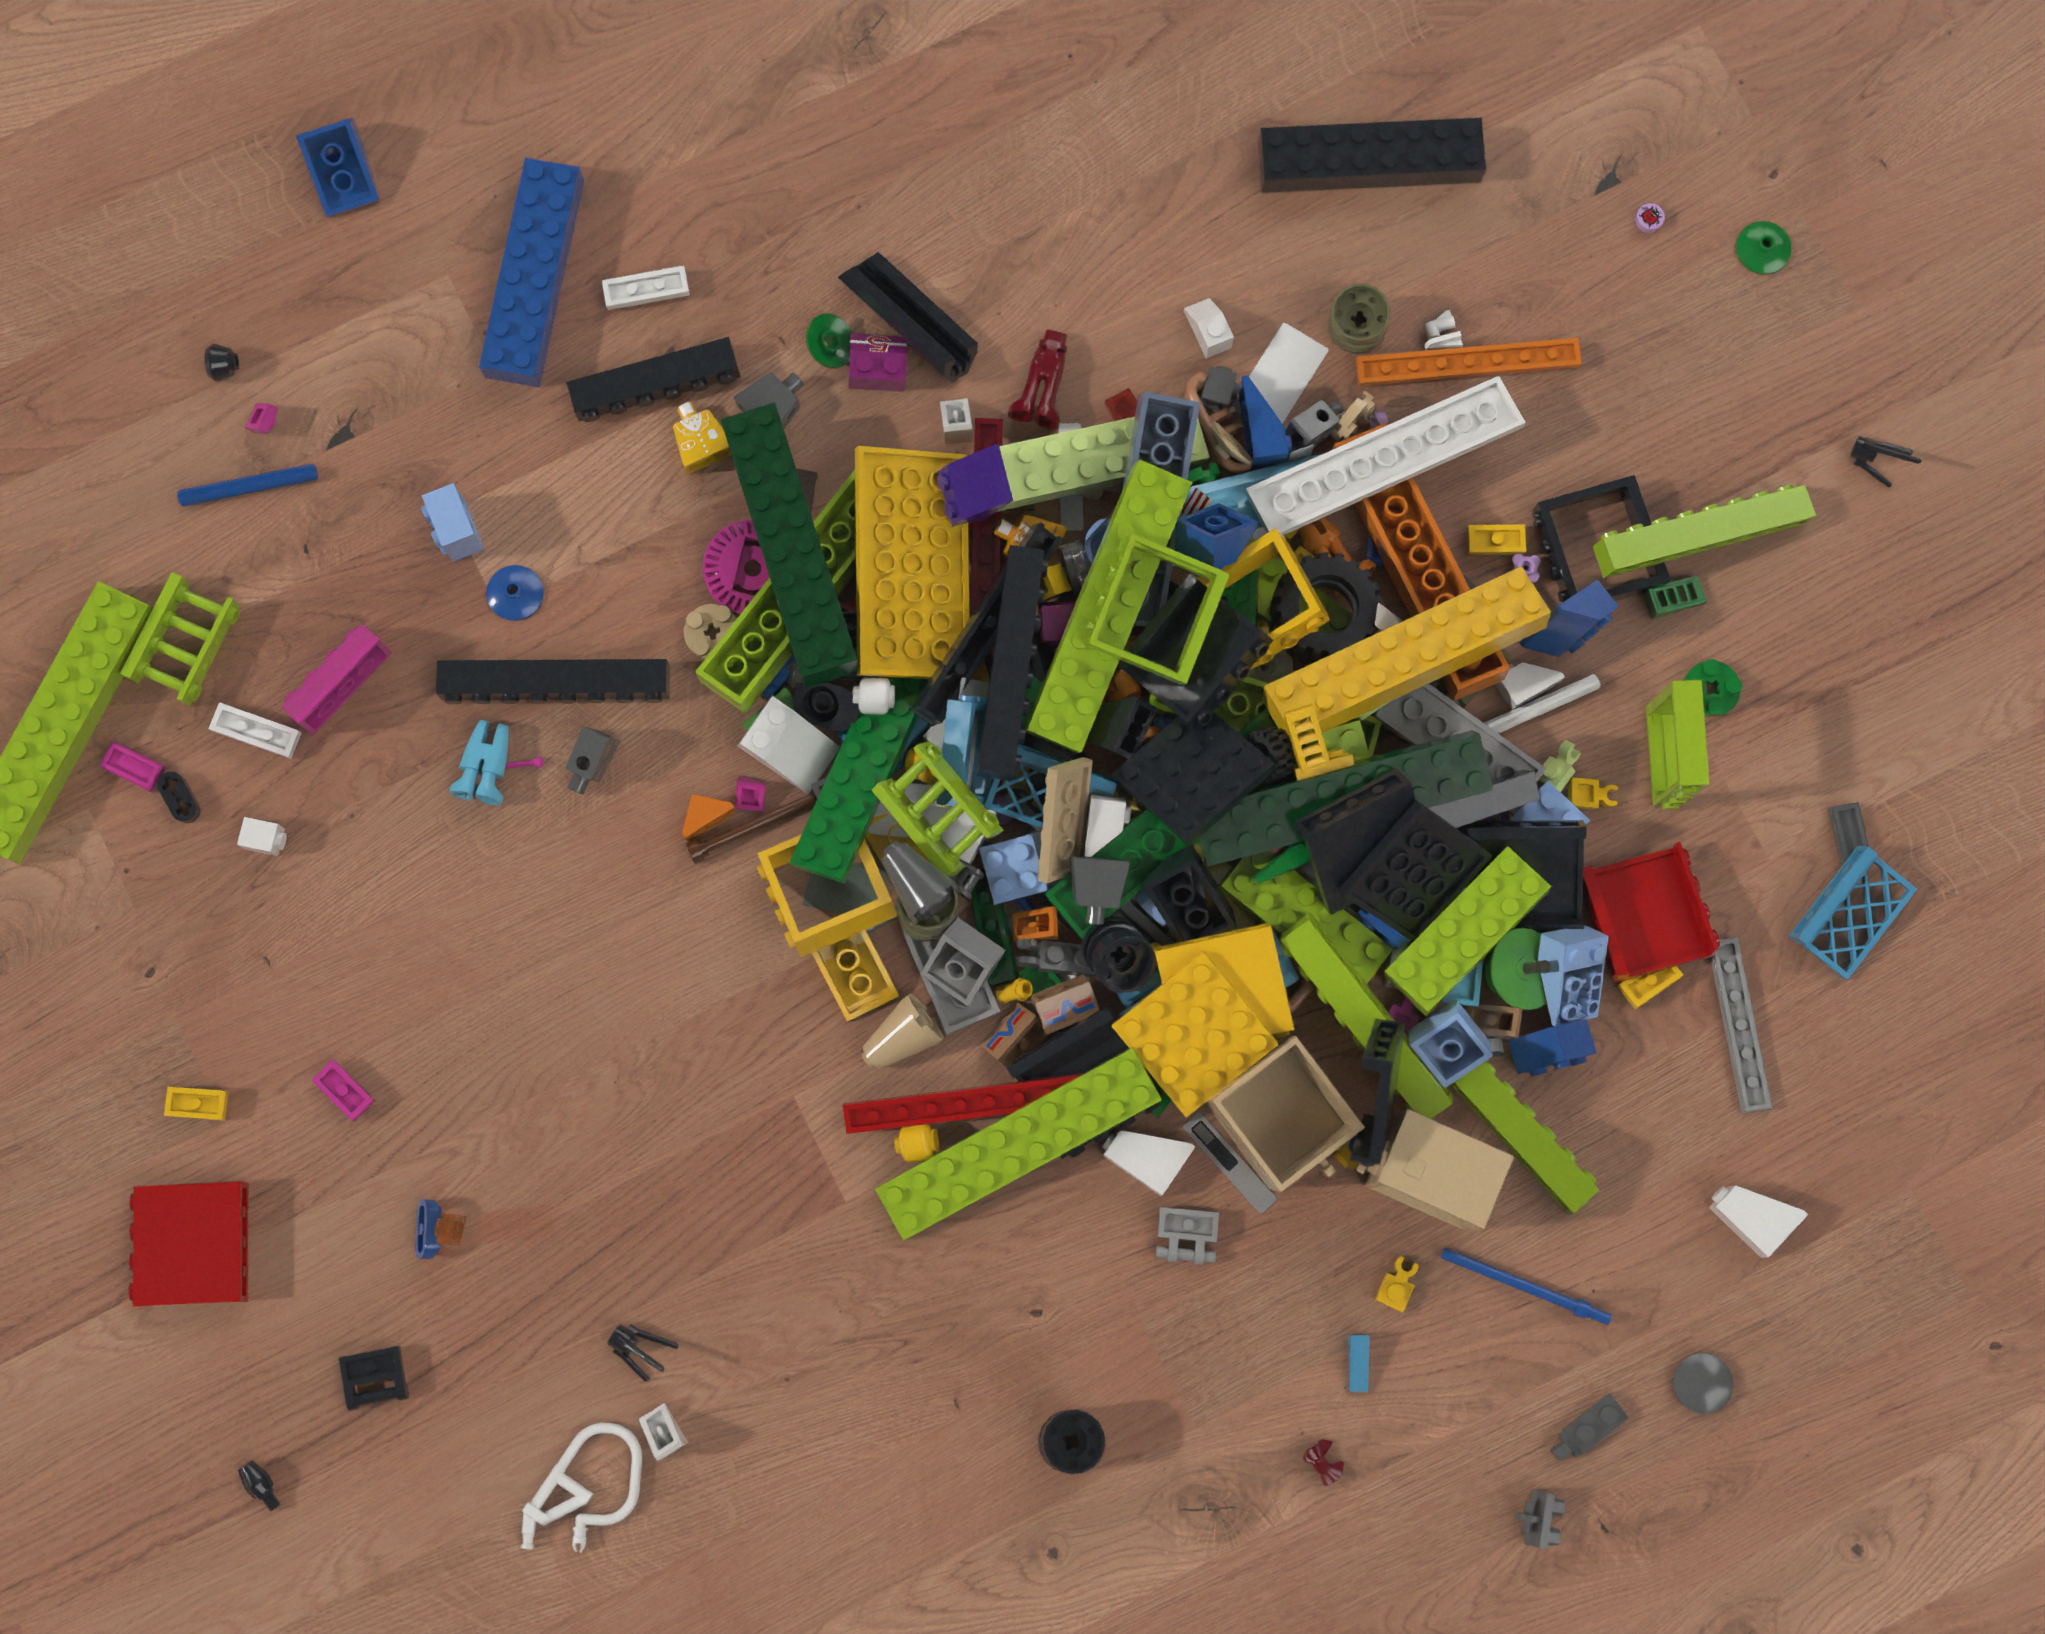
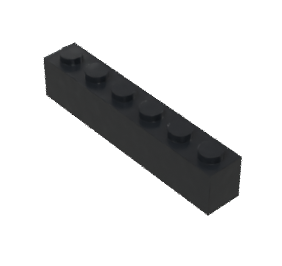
M726 337L567 381L566 383L578 421L593 422L605 414H621L626 412L627 408L634 406L647 407L652 405L655 400L663 398L667 400L680 397L681 393L691 390L693 392L704 391L709 385L717 383L721 385L734 382L735 378L741 376L730 338Z

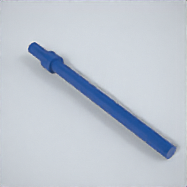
M1444 1247L1441 1259L1573 1311V1315L1582 1319L1588 1317L1605 1325H1609L1612 1314L1590 1306L1591 1303L1580 1298L1578 1300L1572 1299Z

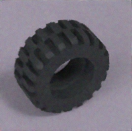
M1328 552L1318 553L1317 558H1313L1311 555L1303 557L1300 562L1313 589L1325 587L1340 592L1349 601L1353 611L1351 623L1344 631L1335 634H1324L1317 631L1309 633L1299 639L1295 646L1286 650L1290 657L1294 655L1300 657V663L1302 664L1315 663L1377 633L1378 627L1375 626L1378 603L1383 605V598L1378 596L1380 588L1377 582L1372 583L1370 580L1372 574L1367 568L1363 571L1358 568L1360 562L1353 558L1349 563L1343 560L1344 555L1336 553L1335 557L1332 558L1328 557ZM1289 569L1286 574H1282L1272 596L1269 610L1272 631L1300 614L1299 603L1303 595Z

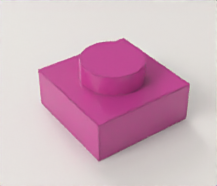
M256 403L245 428L253 433L267 434L276 423L275 416L279 409L271 404Z

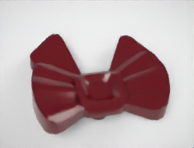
M1321 1439L1318 1441V1444L1307 1449L1303 1455V1460L1313 1465L1321 1475L1322 1484L1328 1486L1340 1478L1343 1473L1344 1462L1339 1461L1329 1464L1324 1456L1332 1446V1441Z

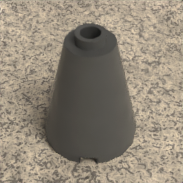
M895 841L883 851L885 856L881 861L913 925L919 924L916 918L923 915L927 919L952 899L949 893L953 889L956 893L960 891L957 883L905 842L898 844Z

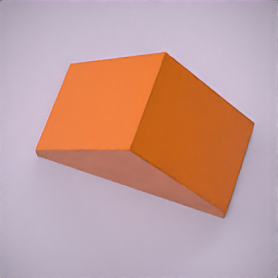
M691 794L682 834L687 842H690L731 817L737 811L731 802Z
M1051 906L1012 913L1013 942L1017 943V940L1020 939L1058 941L1057 908Z

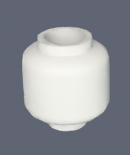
M866 676L861 679L860 686H854L853 703L859 704L861 713L885 715L888 713L889 708H894L895 685H891L888 678Z

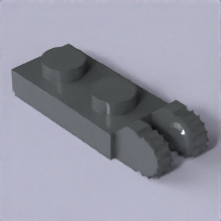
M1034 939L1017 940L1018 949L1037 952V958L1031 956L1016 958V965L1019 967L1037 969L1039 972L1074 976L1084 974L1086 977L1095 976V973L1084 960L1082 945Z

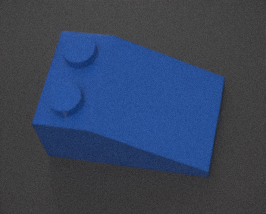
M353 117L296 135L326 217L380 200L365 148Z
M1242 376L1238 398L1242 424L1244 425L1243 433L1246 452L1253 461L1250 472L1289 461V452H1292L1290 435H1285L1284 425L1249 376Z

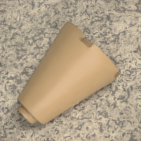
M910 993L904 996L862 1046L864 1051L861 1054L862 1058L870 1068L875 1066L879 1070L935 1046L944 1039V1034L934 1017L930 1018L926 1013V1006L914 994Z

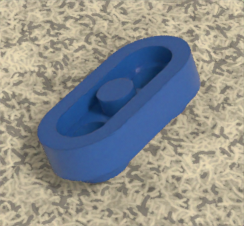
M1363 908L1359 910L1358 913L1362 916L1359 921L1369 930L1377 929L1383 934L1382 940L1393 950H1396L1397 947L1404 949L1411 941Z
M422 1199L417 1208L415 1252L418 1259H432L435 1253H438L440 1250V1237L437 1235L438 1223L441 1221L442 1209L437 1205L436 1200Z

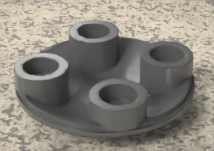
M1697 1353L1688 1356L1678 1365L1672 1378V1386L1677 1398L1686 1408L1696 1413L1708 1414L1720 1410L1727 1404L1733 1391V1378L1729 1368L1721 1359L1711 1354Z

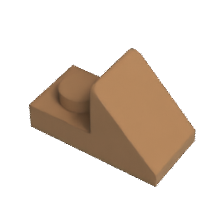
M1479 1004L1478 1007L1467 1006V1013L1486 1036H1495L1503 1040L1518 1038L1523 1009Z

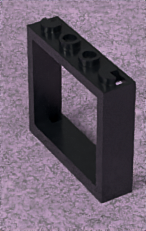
M1635 475L1540 501L1533 509V525L1536 529L1539 528L1542 536V539H1540L1543 554L1549 557L1551 563L1549 565V573L1552 580L1557 581L1560 590L1558 592L1559 602L1563 603L1575 595L1577 591L1550 511L1620 491L1631 526L1641 523L1643 527L1650 526L1652 524ZM1665 562L1646 567L1649 578L1607 589L1606 591L1614 601L1643 594L1646 589L1667 584L1671 579Z

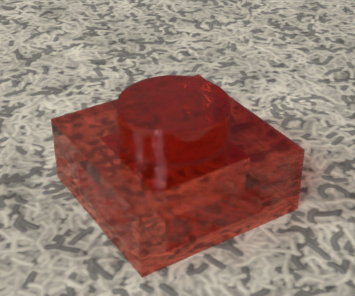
M1130 388L1105 400L1104 404L1114 421L1135 417L1137 400Z

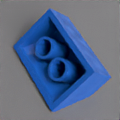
M1596 580L1551 612L1546 629L1522 639L1519 644L1523 648L1560 657L1567 651L1573 654L1585 645L1584 641L1586 642L1599 632L1598 629L1603 628L1613 620L1611 614L1619 606L1601 583Z

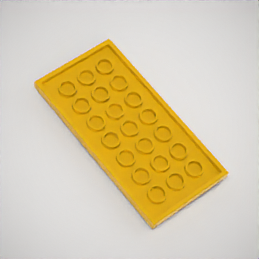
M857 446L855 448L857 660L860 666L857 670L858 676L930 679L970 619L968 524L952 526L951 520L947 518L945 513L946 501L944 493L939 489L937 482L940 469L947 464L966 457L967 454Z

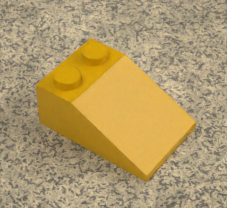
M867 929L812 953L847 1022L899 997Z

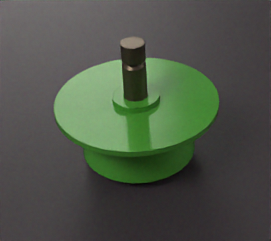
M1527 928L1514 929L1508 932L1488 954L1484 971L1487 984L1496 996L1514 1008L1533 1010L1547 1003L1541 973L1550 970V963L1547 960L1538 961L1541 934Z

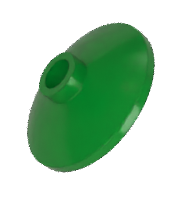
M1758 221L1749 224L1741 231L1736 241V253L1739 261L1745 268L1757 274L1766 275L1781 270L1791 256L1792 245L1788 234L1779 225L1772 222ZM1762 241H1767L1771 247H1765Z
M831 313L820 314L814 317L807 327L806 343L808 350L820 365L830 369L841 368L850 361L852 331L848 324L839 316Z

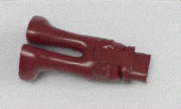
M1046 330L1044 339L1039 340V347L1032 358L1023 393L1008 409V416L1011 419L1022 423L1032 420L1038 388L1041 380H1045L1044 391L1035 415V423L1042 428L1050 430L1059 427L1060 416L1055 408V400L1063 376L1066 359L1065 353L1068 348L1065 345L1067 339L1065 333Z

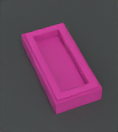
M114 741L99 765L101 768L151 793L166 768Z

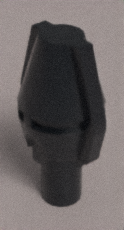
M253 1460L238 1469L245 1490L253 1498H258L259 1501L262 1500L270 1511L280 1505V1502L272 1493L274 1491L272 1488L274 1484L264 1469Z

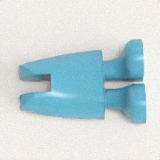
M480 720L469 739L459 765V769L464 771L459 780L451 784L449 794L466 800H473L474 796H476L483 803L501 806L504 798L495 786V779L504 778L508 753L509 726L499 723L493 744L490 745L486 744L489 721ZM480 775L482 778L476 791V777Z

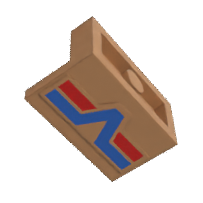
M1084 974L1030 996L1046 1035L1077 1023L1100 1010L1090 982Z
M1017 1002L980 1044V1047L993 1056L1007 1070L1009 1063L1038 1047L1049 1034L1046 1035L1041 1020Z

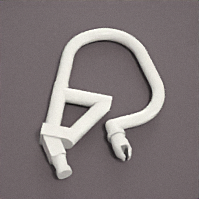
M596 1423L584 1428L576 1435L532 1501L527 1502L522 1510L523 1544L521 1549H533L534 1544L532 1543L536 1533V1522L545 1526L582 1507L592 1498L594 1493L564 1473L582 1444L593 1435L600 1433L615 1434L624 1439L630 1447L632 1463L629 1495L625 1504L612 1514H578L576 1516L572 1540L574 1551L577 1552V1543H581L579 1552H582L586 1546V1531H588L586 1525H612L622 1521L632 1512L637 1504L640 1493L642 1450L637 1438L630 1430L615 1423ZM557 1484L575 1495V1497L546 1512L541 1509Z

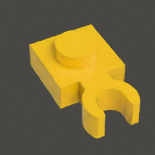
M1572 777L1568 781V800L1579 809L1595 810L1599 808V803L1603 807L1610 808L1618 805V801L1609 800L1607 793L1617 791L1618 786L1611 784L1599 788V780Z
M1399 1256L1394 1264L1395 1276L1386 1273L1375 1301L1403 1313L1415 1286L1407 1281L1409 1277L1416 1274L1418 1264L1413 1263L1409 1271H1404L1401 1267L1404 1257Z

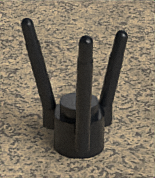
M1860 435L1850 453V457L1856 459L1854 465L1863 468L1887 487H1891L1892 483L1866 463L1867 460L1873 462L1878 452L1916 464L1922 462L1920 458L1911 456L1913 454L1911 449L1874 441Z
M620 1324L614 1330L607 1343L614 1348L613 1353L622 1358L645 1382L649 1381V1377L628 1356L632 1352L660 1372H664V1366L636 1347L639 1342L636 1336L677 1349L679 1345L665 1338L639 1330L632 1324L628 1328Z

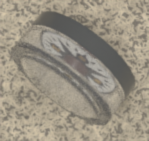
M1080 540L1058 546L1059 564L1062 565L1072 588L1069 593L1074 601L1078 599L1091 568L1088 555Z

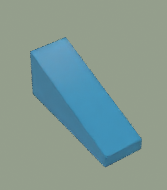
M1348 1335L1349 1392H1368L1369 1335Z

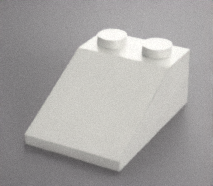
M773 696L767 701L737 745L740 749L806 794L811 792V784L819 780L840 749L836 743L811 723Z

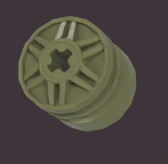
M1365 283L1352 284L1340 291L1334 299L1329 317V334L1339 348L1352 354H1361L1375 349L1382 342L1390 319V305L1385 295L1376 287ZM1356 319L1361 320V327L1355 326Z
M954 889L949 893L952 899L927 919L923 915L916 918L919 921L917 925L912 924L897 895V920L904 933L919 941L939 940L956 920L958 895Z

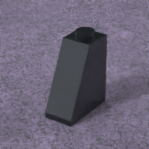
M1135 696L1101 704L1086 742L1129 759L1139 750L1157 711V707Z

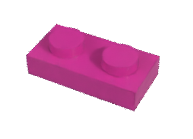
M333 1059L311 1080L353 1122L376 1101Z

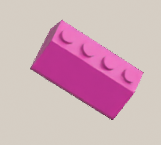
M362 624L358 628L351 629L346 634L345 641L340 647L332 649L326 655L325 662L318 669L309 672L304 679L305 683L298 690L290 692L284 700L285 704L281 708L311 735H314L392 654L381 640Z

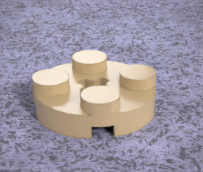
M1367 391L1362 393L1364 400L1358 397L1338 421L1341 425L1339 431L1332 430L1330 436L1336 441L1340 442L1354 436L1358 431L1356 429L1358 422L1361 419L1366 421L1375 410V403L1373 402L1375 397Z
M706 604L698 607L689 613L686 618L683 632L687 647L693 654L705 660L736 621L737 617L724 605ZM710 626L720 629V633L716 634V639L711 640L708 635L705 636V632L708 631Z

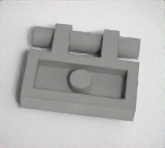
M1160 1207L1157 1237L1169 1238L1168 1247L1157 1246L1156 1258L1167 1259V1262L1176 1263L1177 1260L1194 1261V1265H1203V1262L1215 1263L1216 1251H1205L1204 1249L1205 1242H1217L1219 1213ZM1178 1240L1195 1241V1250L1178 1248Z

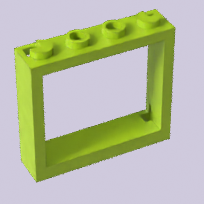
M1132 533L1128 535L1127 539L1122 538L1118 545L1116 554L1120 557L1116 567L1111 565L1108 570L1105 582L1109 584L1105 594L1100 592L1096 600L1094 609L1098 610L1094 621L1089 620L1083 636L1087 639L1084 645L1180 685L1187 684L1230 574ZM1134 548L1210 580L1175 671L1098 639Z
M1702 680L1672 681L1646 705L1653 807L1662 806V810H1678L1680 806L1687 804L1688 800L1694 799L1695 795L1700 794L1704 788L1710 785Z

